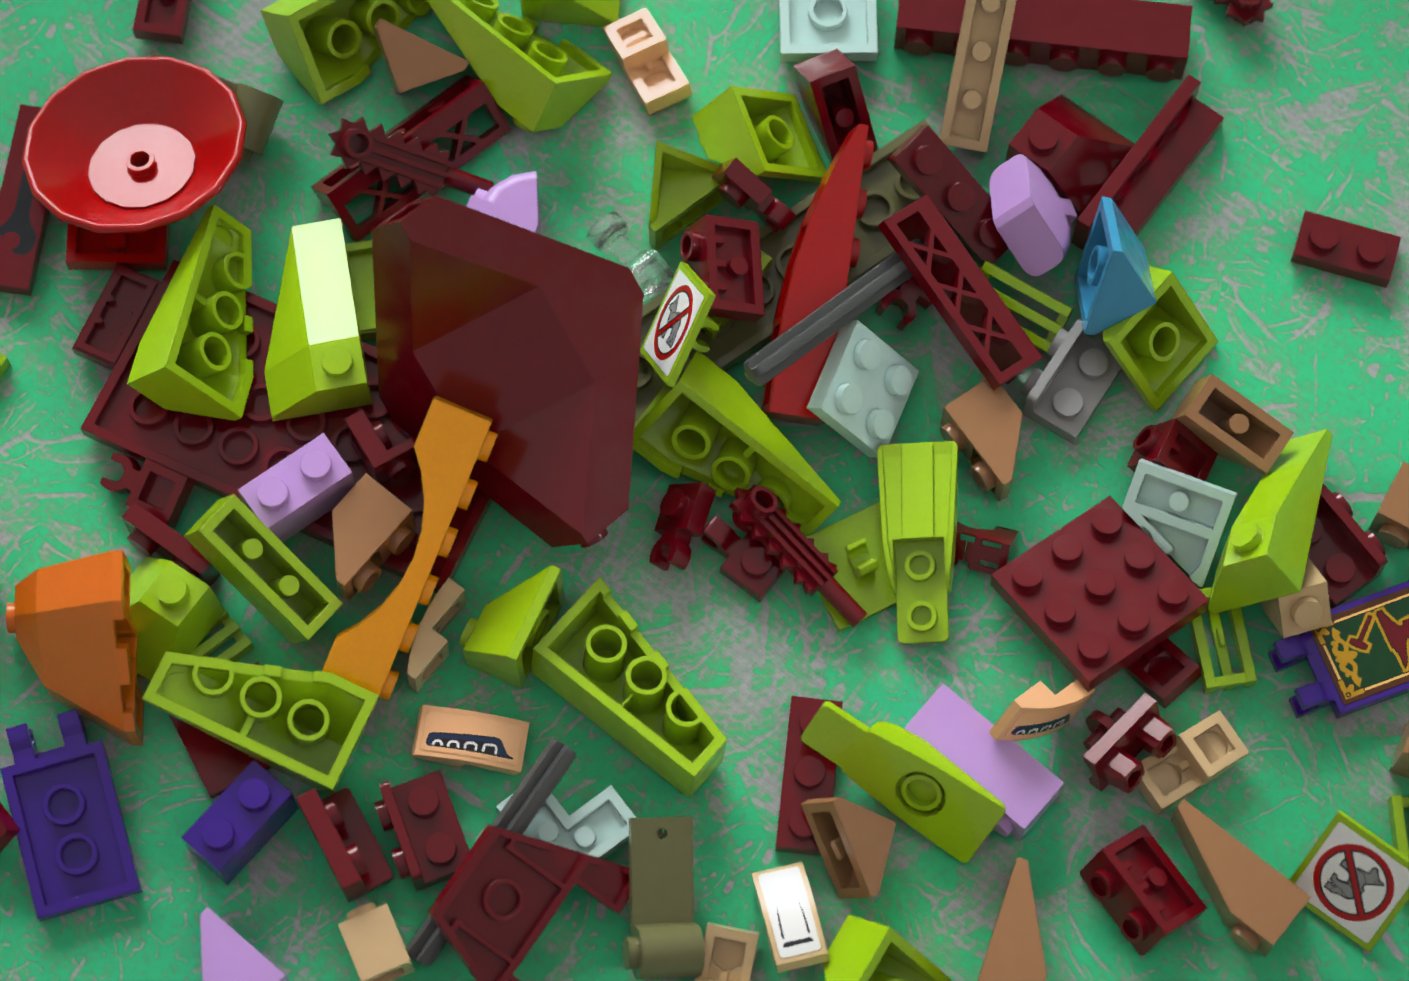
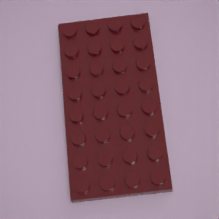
M175 259L80 428L86 437L142 462L146 458L194 479L196 481L194 485L224 498L235 494L240 500L239 488L322 433L326 435L352 471L355 483L365 473L371 476L349 439L345 424V418L362 409L371 424L380 421L393 447L412 438L410 434L394 423L379 398L377 348L362 342L372 404L273 422L264 370L277 304L246 291V315L253 317V333L246 335L247 359L253 360L254 377L241 419L233 421L165 410L127 385L139 343L180 264ZM419 464L416 465L415 471L398 482H390L388 480L381 484L413 510L417 526L414 529L416 532L415 537L410 545L397 556L392 553L380 566L381 569L402 578L414 557L422 530L424 494ZM478 488L475 489L467 511L459 507L456 508L449 526L459 531L447 558L437 555L430 574L439 577L434 589L435 593L440 590L448 578L453 580L493 501ZM332 510L299 532L334 547Z

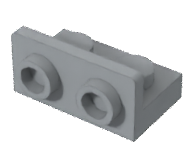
M1077 319L1069 332L1063 328L1058 332L1047 352L1052 359L1044 371L1038 368L1034 369L1021 391V394L1027 396L1023 415L1072 444H1075L1123 370L1108 347L1084 334L1082 321Z

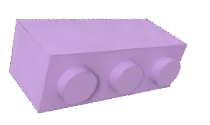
M942 684L903 729L926 740L1005 805L1006 812L993 829L1004 837L1012 834L1021 841L1059 797L1064 782L1014 741L995 740L988 733L994 725L945 684Z

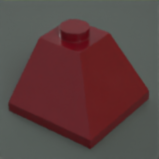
M1061 94L1037 108L1009 143L1005 162L1018 154H1023L1040 168L1052 183L1060 198L1071 200L1079 217L1134 146V143Z

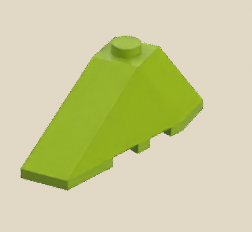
M279 0L260 10L279 57L318 104H324L362 83L372 72L370 67L382 55L373 30L380 18L406 30L418 16H424L431 9V6L427 0Z
M427 0L481 81L484 82L496 103L513 117V122L525 131L536 133L562 127L609 82L613 74L570 41L563 39L560 45H557L536 33L539 24L526 16L521 19L517 16L498 11V0Z
M215 204L207 208L139 343L127 385L165 410L236 421L243 416L254 377L253 360L247 359L246 335L253 333V317L246 315V289L252 286L251 230Z
M341 218L291 227L264 370L273 422L372 404Z
M697 350L686 361L675 387L673 388L665 384L634 425L633 449L663 473L677 479L683 474L703 482L715 489V495L722 498L724 493L735 497L734 490L737 487L749 490L754 484L756 487H767L776 495L778 508L786 509V516L792 523L800 524V531L807 536L815 531L841 503L839 498L741 385Z
M1328 429L1290 439L1268 473L1263 475L1232 525L1219 560L1208 609L1213 614L1301 592L1333 436Z
M165 652L142 700L327 795H333L355 752L379 695L330 672H310L287 669L275 665L265 664L263 666L232 662L228 659Z

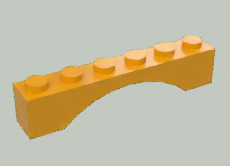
M435 395L414 445L421 470L424 494L422 530L414 557L402 580L384 602L361 621L337 634L322 672H330L379 695V698L389 701L400 672L391 669L398 650L408 654L419 628L418 624L410 621L416 605L421 603L428 606L439 577L430 574L437 555L444 558L448 557L459 531L449 526L457 507L467 511L478 482L469 478L476 459L487 462L498 436L497 433L489 431L492 418Z

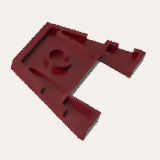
M488 824L427 913L475 981H520L514 977V972L573 886L577 885L609 910L620 914L630 899L629 867Z

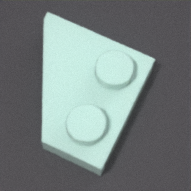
M1141 458L1136 467L1122 509L1139 526H1143L1149 532L1153 541L1166 554L1169 553L1190 575L1189 578L1194 584L1203 587L1237 493Z

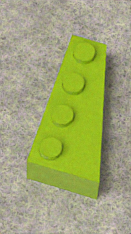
M599 577L533 648L531 672L690 799L722 763L727 738L687 687L683 688L669 670L670 665L658 650H653L639 632L638 624L627 610L623 611L611 596L610 588Z

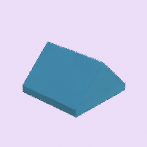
M1103 196L1101 197L1074 276L1084 334L1096 335L1157 303L1144 246L1112 198Z

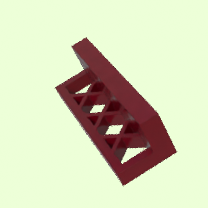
M1188 74L1077 218L1071 241L1072 244L1084 250L1102 196L1112 198L1136 236L1142 231L1222 126L1224 117L1196 99L1201 84L1199 80Z
M465 75L385 134L388 137L397 130H400L405 144L418 136L423 150L429 147L430 143L439 136L452 138L453 142L448 160L452 161L451 167L458 169L511 131L512 128L484 82ZM483 105L494 126L478 137L466 135L465 131L469 114ZM456 125L455 132L447 131ZM463 141H469V142H470L469 144H467L465 147L462 148ZM359 162L347 169L341 164L311 186L320 202L332 208L337 217L341 218L342 225L351 239L356 242L371 233V229L404 205L415 201L427 192L424 191L420 195L417 194L413 181L411 186L401 193L387 191L389 178L381 182L377 168L363 175ZM378 181L377 189L370 188L371 185ZM360 193L375 195L372 214L359 224H356L345 204ZM385 197L393 198L384 205Z
M927 194L886 218L878 225L883 235L993 390L1005 383L1008 385L1043 358ZM919 238L924 244L920 245L909 241Z

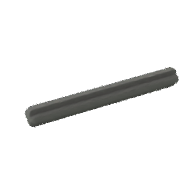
M919 238L909 241L920 245L924 244ZM894 252L744 362L746 378L749 381L752 380L757 386H764L910 279L912 274L898 254Z
M557 739L551 740L492 825L523 834L575 760L576 753ZM428 915L407 945L406 950L408 955L421 965L430 966L448 941Z

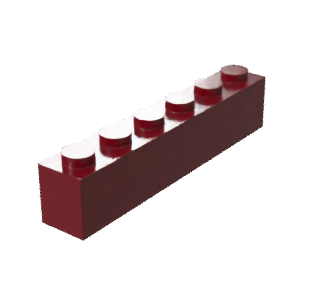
M899 0L894 49H903L907 53L917 56L940 53L955 57L966 0ZM1017 0L1004 63L1011 66H1023L1027 63L1049 65L1052 69L1058 71H1072L1076 68L1097 70L1102 75L1112 77L1123 74L1143 75L1150 80L1166 82L1172 79L1182 80L1189 54L1192 6L1142 0Z

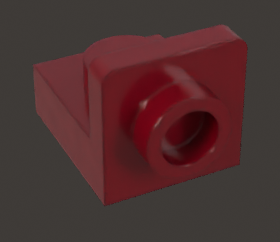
M363 409L345 418L349 439L371 476L379 484L388 480L390 482H398L415 471L416 465L419 463L414 449L416 442L414 437L393 447L380 421L371 424Z
M1175 418L1156 425H1149L1140 431L1133 442L1135 450L1127 467L1135 472L1138 462L1142 458L1206 481L1218 453Z

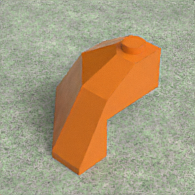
M112 550L36 569L15 585V602L7 603L6 627L8 633H16L19 645L54 700L71 710L77 709L80 715L131 745H143L144 701L142 697L144 694L137 683L138 631L130 618L131 565L124 551Z

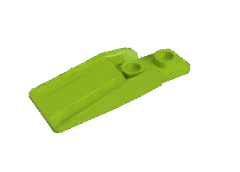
M955 441L880 445L877 449L882 541L890 586L893 594L896 595L898 640L904 645L945 643L950 638L948 592L952 591L958 521V445Z
M826 701L801 736V740L805 744L840 766L844 774L898 818L962 863H967L1006 812L1005 805L926 740L898 725L889 722H876L869 728L832 702Z

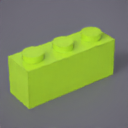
M235 494L217 500L183 535L291 644L308 641L343 604Z

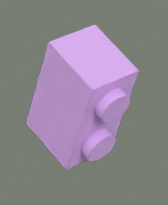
M322 433L239 488L238 492L242 502L283 543L334 509L356 483L348 465L326 435Z

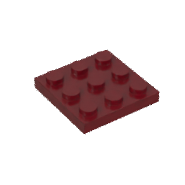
M1108 496L991 574L990 585L1088 692L1206 612L1209 604V599L1111 496Z

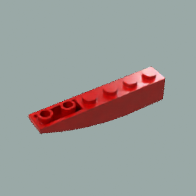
M858 124L847 134L824 174L802 221L785 269L773 318L770 342L847 287L849 268L856 267L860 253V239L854 238L856 219H862L867 201V191L860 189L862 172L863 170H869L873 157V141L867 140L869 125ZM839 331L764 385L761 410L769 419L820 426L825 423L807 409V405Z

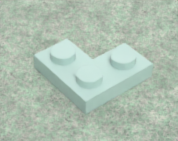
M611 785L570 816L551 793L522 835L605 859L629 841V818H636V816ZM511 796L496 806L498 813L502 811Z

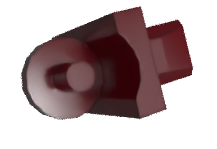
M1144 693L1127 712L1118 707L1108 717L1101 711L1094 710L1086 718V724L1092 734L1083 742V745L1088 750L1083 759L1092 773V776L1089 778L1090 784L1101 792L1110 784L1126 793H1130L1142 781L1145 774L1143 763L1135 759V757L1145 749L1158 759L1164 758L1176 746L1175 731L1160 717L1158 704L1155 699Z

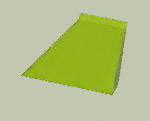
M657 140L649 216V244L655 251L725 201L718 192L720 185L711 178L721 167L720 165Z

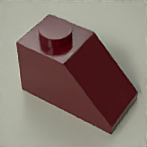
M835 49L793 65L805 110L830 164L847 134L858 124L869 125L867 140L873 141V153L877 151L876 138L855 64L841 51Z

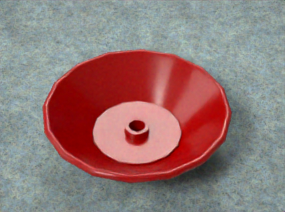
M170 56L126 57L86 70L50 95L28 126L22 166L32 195L60 221L96 233H143L185 219L222 191L242 160L247 123L235 92L207 68Z

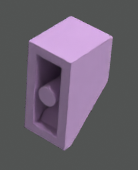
M207 907L200 914L202 981H289L281 970L211 909Z

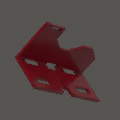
M957 521L954 566L958 564L959 560L964 558V561L968 562L967 567L969 569L993 574L1007 564L1010 546L1016 538L1018 531L996 526L994 530L976 529L965 526ZM964 534L975 537V542L961 540L960 536ZM985 540L1001 544L1002 549L982 545V542ZM980 560L999 564L998 569L980 565Z

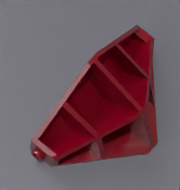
M435 195L407 203L371 229L379 398L394 423L416 440L435 395L492 418L489 431L497 433L498 436L487 462L476 459L469 477L478 482L476 488L551 547L580 544L582 548H587L598 543L607 536L608 531L606 527L629 508L644 298L640 286L628 267Z

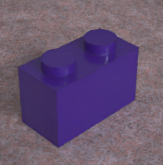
M253 760L181 838L188 850L228 885L292 817L299 807L292 792Z

